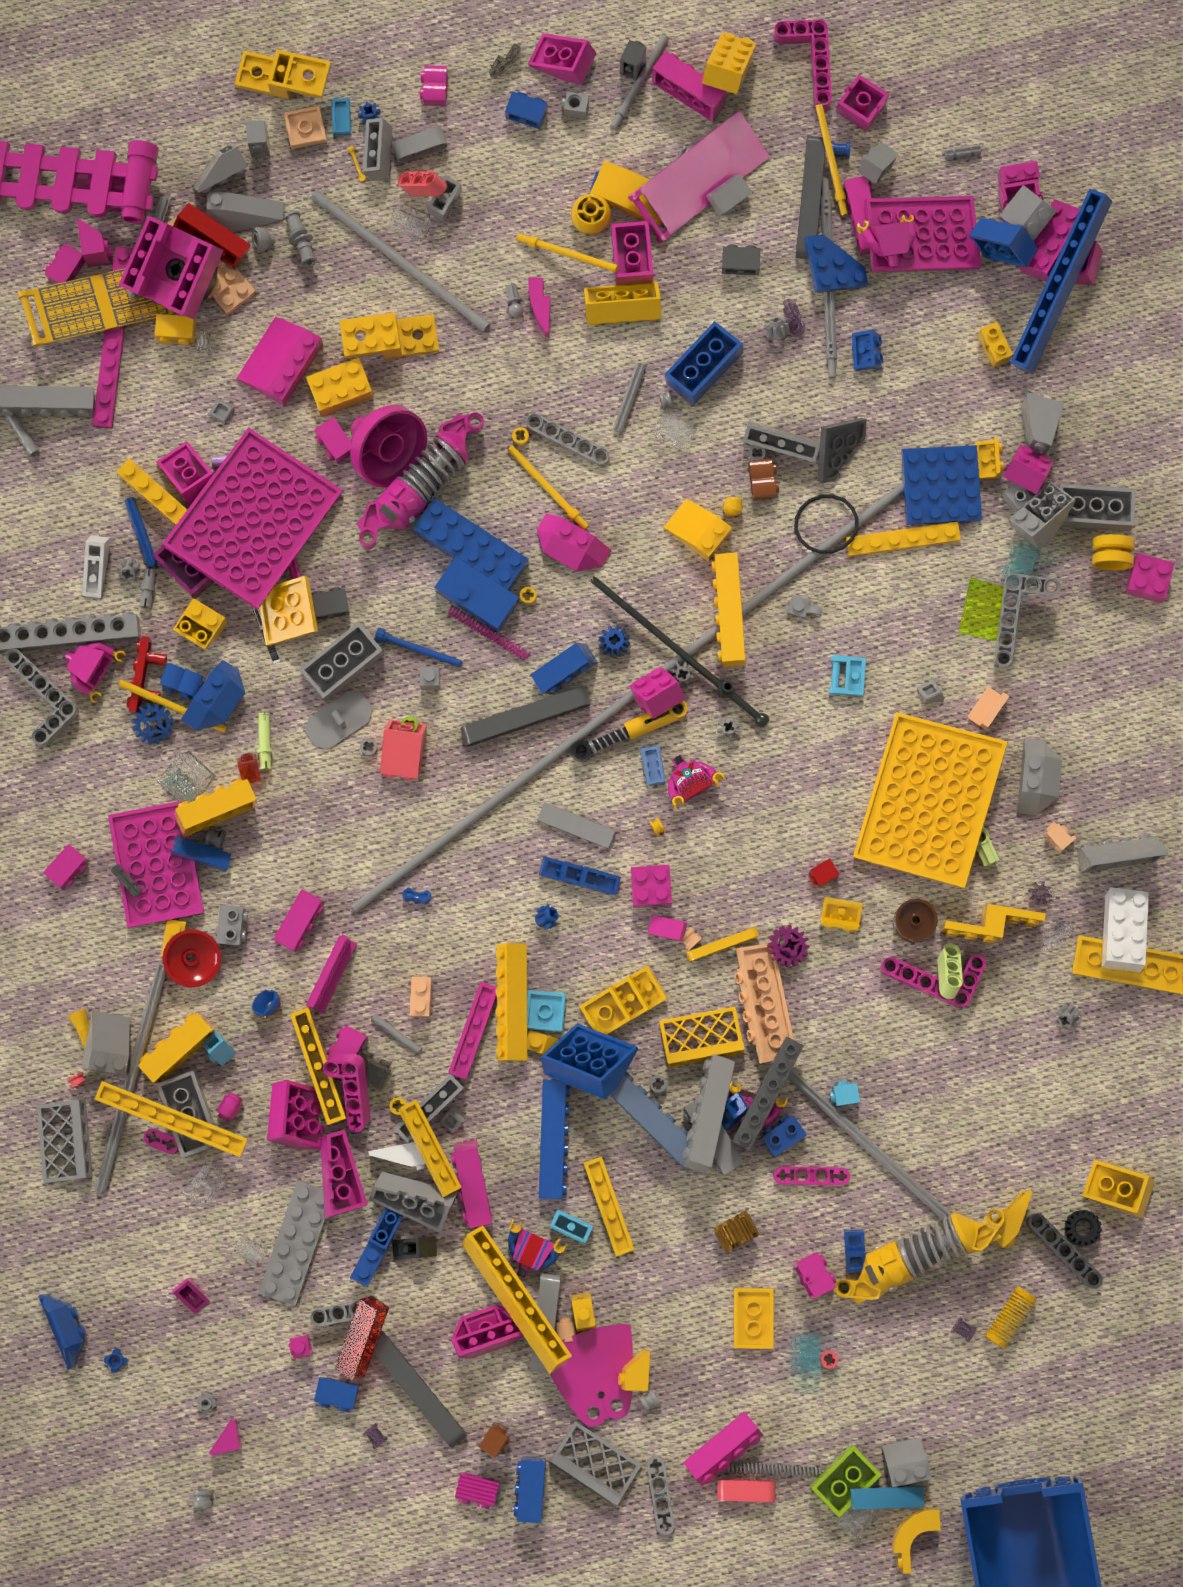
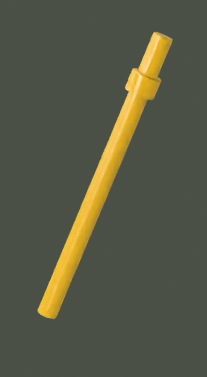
M819 104L815 108L835 189V202H838L840 215L843 216L848 214L845 203L846 195L845 191H842L823 105Z
M520 233L516 236L517 241L526 243L529 247L535 249L542 248L612 272H617L619 266L541 241L540 238L535 236L529 237Z
M513 445L510 446L508 452L567 512V516L572 521H575L583 530H586L589 525L580 516V512L576 508H572Z
M121 679L119 682V687L184 715L187 710L183 706ZM222 724L211 728L224 733L227 726Z

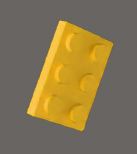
M734 1288V1348L774 1349V1288Z

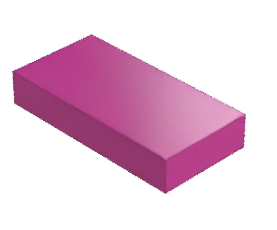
M652 915L647 933L683 942L688 923Z

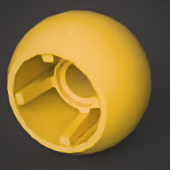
M585 194L579 197L571 209L573 225L578 231L587 235H595L606 229L611 219L609 204L603 197L596 194ZM591 208L595 210L592 214L586 212Z

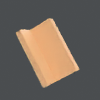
M988 687L967 718L984 730H987L1009 696L1004 692L1000 695Z

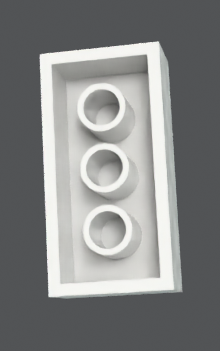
M1109 888L1105 895L1102 968L1141 972L1146 964L1149 892Z

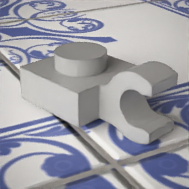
M792 595L787 614L802 619L806 618V614L819 618L822 608L810 606L809 599Z

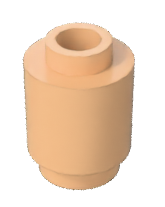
M560 1318L559 1322L556 1323V1333L561 1340L565 1339V1342L573 1341L572 1336L576 1334L575 1321H571V1318Z

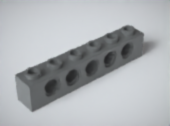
M787 1036L785 1037L748 1111L743 1117L731 1141L732 1143L750 1151L804 1045Z

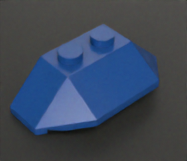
M222 660L213 669L194 696L181 721L196 731L225 724L245 695L239 670Z
M41 1294L38 1296L66 1367L68 1370L76 1366L86 1341L84 1338L86 1331L83 1325H79L77 1320L79 1318L78 1311L70 1303L47 1294Z

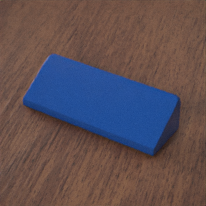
M177 835L170 853L223 872L228 870L231 853Z

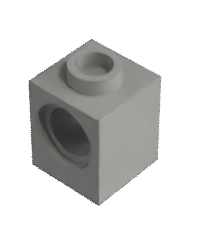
M567 92L566 98H562L561 103L564 116L586 119L589 95ZM573 103H577L579 106L573 108L570 105Z

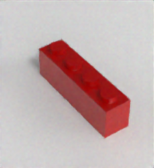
M190 203L177 215L173 225L175 228L223 249L220 260L234 269L243 261L251 247L245 240Z

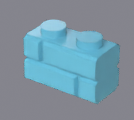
M557 1209L550 1228L585 1244L593 1226Z

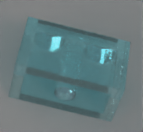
M1020 541L1017 546L1013 545L1009 554L1012 557L1010 563L1006 562L1002 571L1005 574L1003 580L1010 574L1031 575L1040 550ZM1011 577L1008 582L1018 585V580L1015 577Z
M795 1333V1338H791V1349L795 1350V1358H792V1370H796V1374H821L820 1334Z

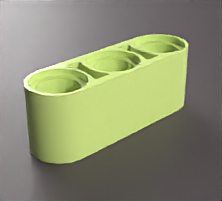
M948 943L942 949L937 960L939 991L944 998L953 999L963 983L961 952L957 945Z

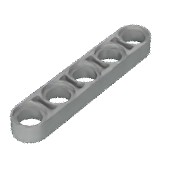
M535 413L527 417V428L531 432L597 466H604L609 462V452L605 448ZM534 418L540 421V425L535 428L529 424L530 420ZM554 427L557 430L554 436L547 435V428ZM564 436H571L573 442L569 445L563 443ZM587 444L590 450L587 453H582L579 450L580 445ZM600 452L606 455V459L603 462L596 460V455Z

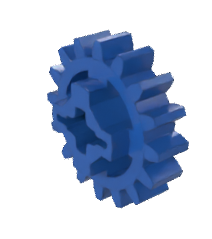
M147 703L146 709L140 706L141 712H135L134 714L137 718L132 719V722L136 724L132 727L133 731H137L135 736L137 738L141 736L140 740L143 743L147 739L149 745L153 741L158 745L159 739L166 741L165 735L171 736L168 730L174 729V726L170 724L174 719L168 717L171 714L170 711L164 712L165 707L160 706L158 708L157 703H154L153 707ZM162 717L165 719V726L161 723ZM147 720L149 722H155L159 727L150 726ZM141 722L144 723L143 732L140 726Z

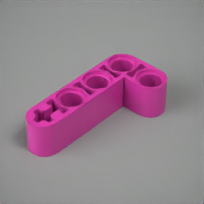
M335 1053L324 1063L323 1071L329 1077L342 1078L347 1124L353 1132H360L371 1119L365 1062L362 1056L358 1054Z

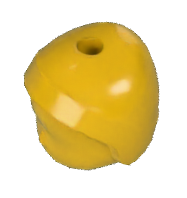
M727 497L723 502L725 514L727 516L739 515L743 511L742 499L740 497Z

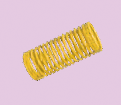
M1016 1286L1009 1299H1007L1008 1302H1005L1006 1305H1003L1004 1308H1001L1002 1311H999L1000 1314H997L998 1317H995L996 1320H993L994 1323L990 1326L991 1329H988L984 1334L985 1337L1003 1349H1006L1008 1343L1001 1338L1009 1343L1010 1341L1001 1334L1012 1340L1003 1331L1013 1337L1014 1335L1008 1330L1016 1334L1007 1325L1018 1331L1016 1327L1007 1321L1020 1328L1019 1325L1009 1318L1020 1325L1022 1323L1014 1317L1024 1322L1023 1319L1013 1312L1026 1319L1025 1316L1015 1309L1026 1316L1028 1314L1018 1307L1028 1313L1030 1312L1020 1304L1032 1310L1019 1299L1031 1307H1034L1032 1304H1035L1037 1301L1034 1296Z

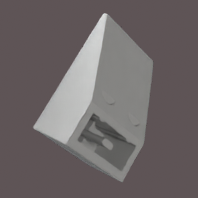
M231 143L216 151L193 185V188L198 193L202 192L204 194L212 190L211 186L217 183L221 185L229 180L228 177L232 175L238 176L245 172L244 169L248 166L238 147Z
M1050 482L1009 520L1016 533L1040 550L1054 538L1076 500L1053 482Z

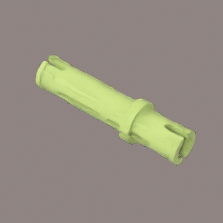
M264 712L258 713L259 748L257 749V754H259L260 771H264V769L265 771L272 770L270 713L267 712L265 715Z

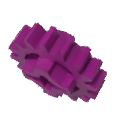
M782 925L779 927V930L775 929L772 931L774 935L768 937L772 941L767 944L768 947H771L768 954L774 955L773 961L779 960V966L785 963V967H789L791 964L794 967L798 965V962L804 961L803 957L808 956L805 949L810 948V946L805 945V942L809 939L802 937L805 932L799 933V927L797 926L792 929L791 925H787L785 929ZM786 944H794L790 948H782Z

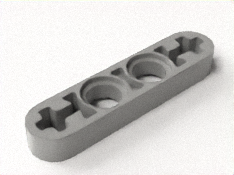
M654 1455L647 1461V1470L656 1526L661 1534L668 1535L674 1530V1518L665 1463L660 1456ZM654 1459L661 1462L658 1470L659 1473L663 1472L664 1476L657 1475L651 1478V1474H655L654 1467H650ZM657 1479H661L665 1483L664 1488L660 1491L655 1490L653 1487V1483ZM661 1499L668 1502V1507L664 1511H660L656 1506L657 1502ZM670 1512V1516H666L668 1523H671V1526L668 1527L667 1531H664V1528H660V1525L663 1524L662 1517L658 1518V1514L664 1515Z

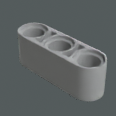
M434 127L393 142L391 146L397 162L401 164L443 150L448 146L442 128Z
M357 1300L318 1308L311 1312L310 1321L314 1326L321 1327L360 1319L367 1314L368 1306L364 1301ZM356 1304H361L364 1308L361 1315H356L353 1311ZM336 1308L343 1309L344 1316L342 1319H337L334 1316ZM317 1312H322L325 1316L322 1323H318L315 1320Z

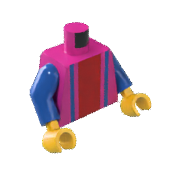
M514 1219L511 1220L508 1236L509 1253L513 1256V1260L519 1262L515 1273L523 1278L527 1277L530 1268L538 1271L554 1264L568 1246L567 1243L564 1247L560 1246L559 1241L561 1239L553 1243L522 1229V1221L520 1225L516 1226L513 1223Z

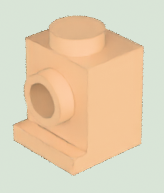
M1055 822L1046 828L1048 832L1044 835L1059 853L1076 839L1075 836H1069L1070 832L1064 825L1060 826L1059 823L1056 824Z

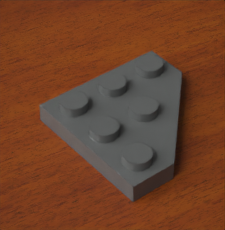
M861 417L821 427L818 482L826 483L838 478L840 475L838 471L843 464L847 465L855 453L853 450L856 445L862 443L865 439L867 419Z

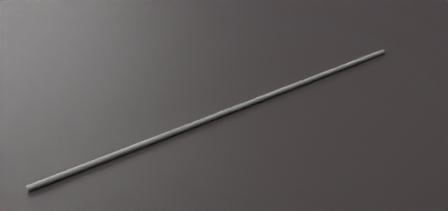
M903 482L858 516V528L904 493ZM855 519L816 549L830 550L854 531ZM814 551L809 553L742 605V615L747 614L824 554ZM714 626L684 649V651L690 656L695 654L717 637V632H720V626ZM676 655L663 665L662 668L670 673L671 669L677 667L676 662L680 665L685 660ZM628 692L362 896L351 907L357 913L570 750L577 741L583 740L635 700L632 692Z

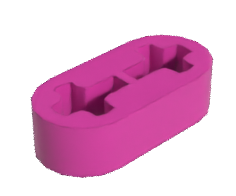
M149 1129L144 1134V1142L148 1146L169 1154H174L179 1150L175 1137L157 1129ZM155 1132L156 1137L160 1138L161 1140L160 1142L153 1141L152 1143H150V1138H148V1135H153V1133ZM173 1139V1144H175L176 1147L171 1148L169 1151L168 1146L163 1144L164 1140L167 1142H171V1140Z

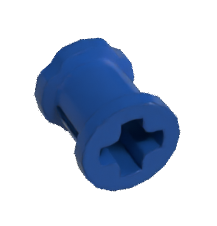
M831 142L835 157L850 158V142H846V144Z

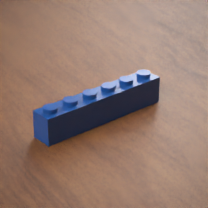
M543 1080L539 1199H562V1196L566 1195L567 1184L563 1183V1175L567 1176V1164H564V1156H568V1144H564V1136H568L569 1124H565V1116H569V1105H566V1097H570V1085H566V1083L559 1080Z

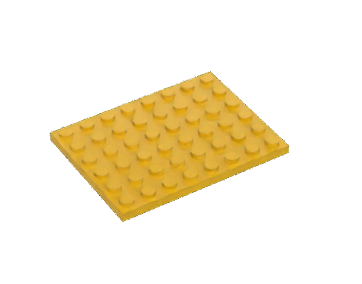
M896 712L853 858L965 889L1008 741Z

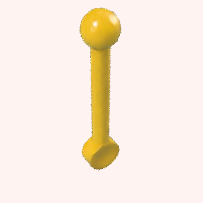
M350 146L348 152L351 153L357 168L358 179L360 182H364L366 177L360 169L355 155V148Z

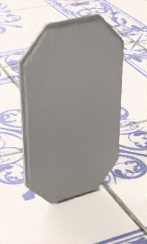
M347 691L310 716L305 733L315 747L331 749L370 721L373 708L363 693Z

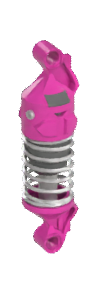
M473 412L464 416L458 413L451 421L441 424L438 433L433 438L438 449L432 444H427L428 449L435 456L432 457L428 452L421 451L422 456L426 460L415 457L416 466L409 464L410 469L408 471L403 470V477H397L379 495L376 501L368 503L364 516L356 523L361 529L359 542L362 548L365 550L373 549L377 542L378 531L405 530L414 522L415 518L425 509L428 503L431 502L430 496H436V490L443 489L442 482L448 483V476H455L454 469L460 470L461 466H464L469 461L466 436L482 431L484 419L480 413ZM475 419L480 422V425L472 426L470 422ZM450 461H452V462H454L455 464H457L458 467H457V466H454L453 464H451ZM446 465L449 466L452 473L445 471L443 468ZM441 472L445 476L446 480L442 479ZM365 536H371L373 538V541L371 543H365L363 542V538Z

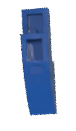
M385 1207L350 1276L351 1280L368 1288L400 1225L403 1215Z

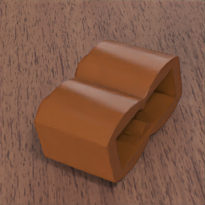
M772 459L749 461L748 470L753 501L776 498V493H779V484L774 479V475H777L776 463L772 464Z

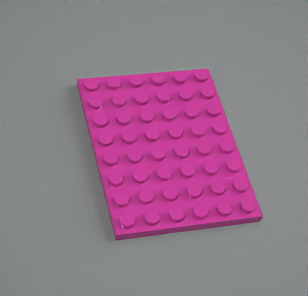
M248 427L162 543V547L258 610L340 497L343 490Z

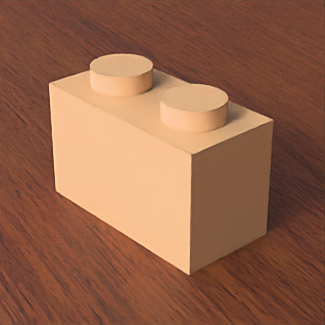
M412 977L410 1017L430 1018L431 977Z

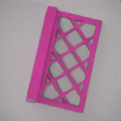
M339 935L306 1006L323 1014L357 946V943L351 941L347 936Z

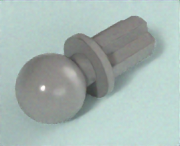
M509 284L506 286L507 304H511L509 314L513 318H519L524 312L522 305L519 304L522 299L519 297L517 285Z

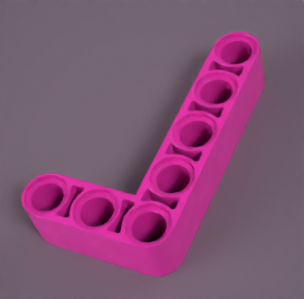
M823 20L778 22L775 25L773 35L777 43H810L814 107L822 104L824 112L830 108L832 99L827 23ZM820 29V30H822L823 32H822V33H817V32H815V30ZM797 30H802V31H804L805 33L799 34V33H797L796 31H797ZM784 31L786 32V34L781 35L778 32ZM816 47H822L824 50L819 51ZM823 64L825 67L819 68L817 65ZM818 82H825L826 85L821 86ZM819 99H825L827 102L821 103Z
M979 954L973 955L967 960L962 971L963 983L957 993L964 995V1004H959L956 1001V996L953 999H947L939 994V978L896 958L888 957L884 959L880 965V970L884 975L956 1008H963L971 1001L985 969L986 960ZM973 959L980 961L981 966L979 969H975L972 966L971 962ZM892 962L895 967L894 971H887L885 963ZM904 970L911 971L912 978L910 980L903 977L902 973ZM966 976L971 977L973 980V985L970 987L964 984ZM921 978H927L930 981L928 988L921 986Z

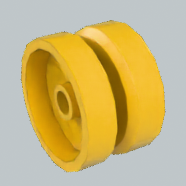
M1114 534L1094 537L1093 550L1097 553L1092 555V566L1101 570L1113 571L1133 568L1134 555L1130 552L1134 551L1135 539L1126 535Z

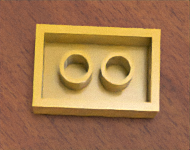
M359 357L306 377L321 417L374 398Z

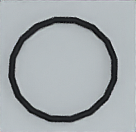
M820 494L808 499L799 508L794 520V531L799 542L808 550L819 554H833L845 549L854 540L858 532L859 518L855 508L845 498L834 494ZM821 498H834L844 502L851 509L855 518V529L851 538L842 546L832 550H819L809 546L802 539L798 530V519L802 510L809 503Z

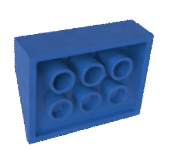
M577 1023L541 1056L545 1075L606 1099L618 1087L636 1055L638 1047Z

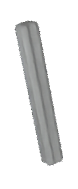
M636 363L613 426V431L623 432L646 369V365L643 363Z

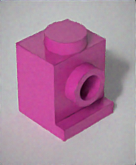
M309 1334L290 1339L289 1348L293 1358L296 1359L313 1354Z

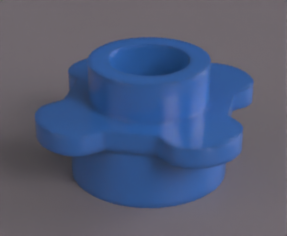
M114 1349L112 1354L104 1357V1363L111 1368L113 1373L118 1372L121 1366H125L128 1363L127 1358L122 1356L120 1349Z

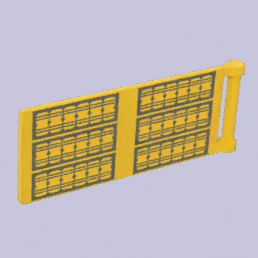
M125 269L32 290H22L17 293L18 299L22 302L32 336V347H39L48 343L156 319V314L173 315L175 312L142 295H139L138 299L129 297V290L119 286ZM31 296L34 297L45 338L39 337L28 299Z

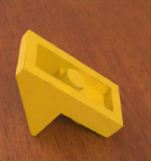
M530 1030L527 1036V1050L543 1055L559 1039Z

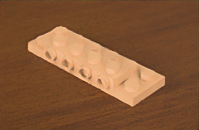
M177 216L167 224L173 226ZM219 260L217 280L208 298H213L228 316L252 297L256 290L237 268L234 269L222 260Z
M768 943L736 949L740 968L737 969L735 974V981L737 984H740L741 988L739 1000L741 1003H744L743 1019L745 1022H748L747 1039L752 1042V1045H756L759 1064L774 1060L786 1036L794 1040L777 959L773 961L774 955L768 954L771 950V947L767 946Z

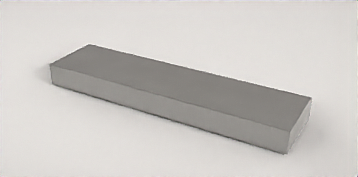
M545 802L537 819L541 823L606 849H609L615 834L613 829Z

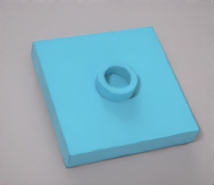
M527 990V1029L563 1033L566 993Z

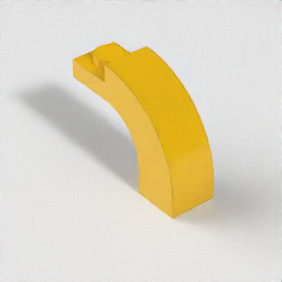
M938 1508L918 1510L906 1517L898 1526L893 1538L892 1552L900 1553V1556H897L898 1569L901 1568L903 1574L911 1573L910 1547L915 1537L926 1531L941 1530L940 1510Z

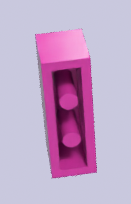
M301 889L273 940L294 952L297 949L300 950L305 942L303 938L306 932L310 933L315 923L313 920L315 916H319L324 909L323 901Z

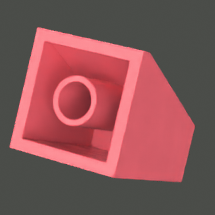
M389 719L384 729L380 774H384L386 777L402 776L406 780L418 779L427 724L418 723L417 730L413 732L414 722L406 721L404 722L406 725H401L402 721Z

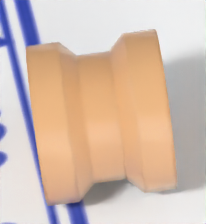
M691 927L685 932L683 942L680 943H684L686 949L690 951L702 940V937L696 935L695 930Z

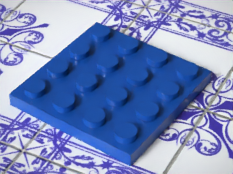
M977 445L901 450L906 525L982 520Z

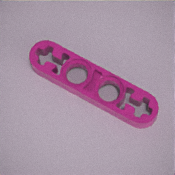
M778 1167L774 1171L773 1177L778 1184L845 1185L850 1180V1173L842 1167ZM790 1169L794 1170V1182H790V1177L784 1178V1181L777 1177V1173H780L781 1170H784L786 1174H791ZM799 1170H804L807 1173V1179L803 1182L799 1181L796 1177ZM820 1170L827 1174V1179L824 1182H819L816 1179V1173ZM829 1170H833L832 1174H839V1171H843L846 1178L843 1179V1182H839L838 1178H832L833 1183L829 1182L831 1177Z

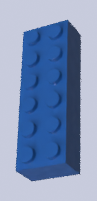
M436 498L432 499L413 527L415 535L452 559L455 556L509 591H511L529 564L527 557Z

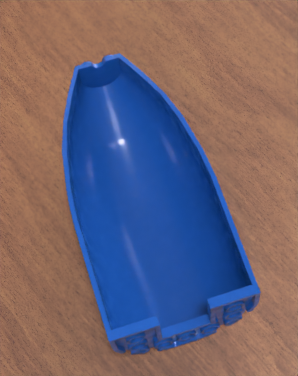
M1070 1476L1055 1477V1481H1051L1048 1477L1016 1480L997 1484L995 1489H991L989 1486L975 1490L974 1495L968 1492L961 1497L960 1501L976 1587H1102L1084 1485L1081 1478L1075 1477L1073 1478L1074 1481L1070 1479Z

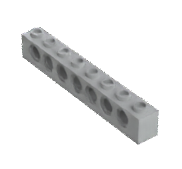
M124 612L119 616L104 614L103 617L99 618L91 615L79 620L75 617L66 618V621L50 619L47 620V623L31 621L28 622V625L11 623L8 627H1L0 625V654L7 653L10 649L24 652L84 646L95 643L104 644L141 640L140 621L138 615L134 614V612ZM119 623H123V629L120 631H116V625ZM105 625L103 632H96L98 626ZM80 627H86L84 634H77ZM61 629H67L65 636L60 637L58 635ZM48 631V635L45 638H40V633ZM23 633H29V637L26 640H21ZM9 634L10 639L7 642H2V637Z

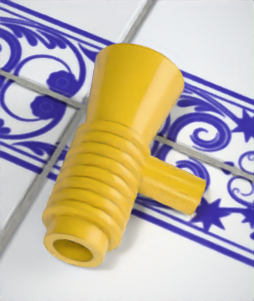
M86 1008L68 1015V1018L77 1030L84 1050L89 1028Z

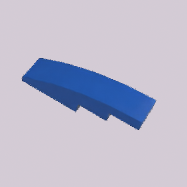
M546 856L543 857L539 876L615 896L621 879L620 876Z

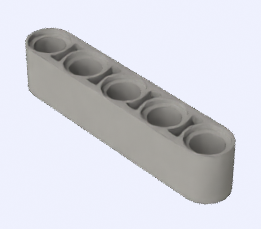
M541 1273L537 1305L555 1330L561 1275ZM532 1349L530 1371L549 1373Z

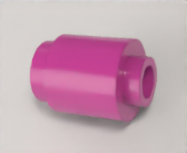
M229 1092L228 1095L224 1096L216 1110L219 1113L218 1117L226 1122L229 1119L233 1120L242 1106L241 1102L243 1099Z

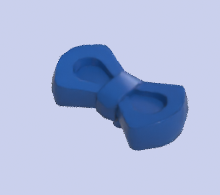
M408 887L402 893L405 902L414 901L415 904L420 902L426 905L432 898L428 890L418 893Z

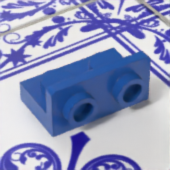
M873 329L852 333L854 370L856 371L871 368L876 370L882 369L883 355L880 352L882 338Z

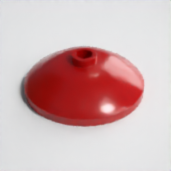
M196 929L183 930L175 934L167 942L162 956L163 966L169 978L178 985L189 988L200 987L210 982L218 973L221 965V951L215 939L206 932ZM190 954L194 956V960L191 962L187 960V956Z

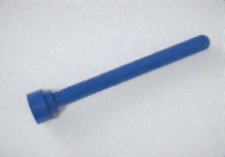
M378 627L374 640L379 644L388 642L457 667H461L463 664L460 659L391 636L383 628Z

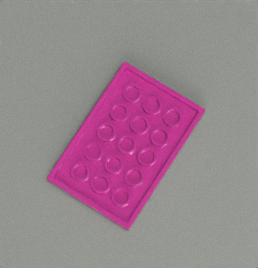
M973 196L873 198L864 201L866 221L869 223L868 229L871 226L900 222L903 215L908 220L909 216L913 215L912 223L916 233L908 253L899 254L900 265L889 267L888 256H878L870 248L872 273L979 270L982 267L980 250L969 237V234L977 224Z
M183 801L108 815L116 865H120L124 872L136 882L135 885H138L143 891L138 897H134L130 890H127L120 882L127 928L205 914L196 862L170 854L176 835L183 837L175 819V808H178L177 805ZM191 835L185 837L186 839L192 840Z

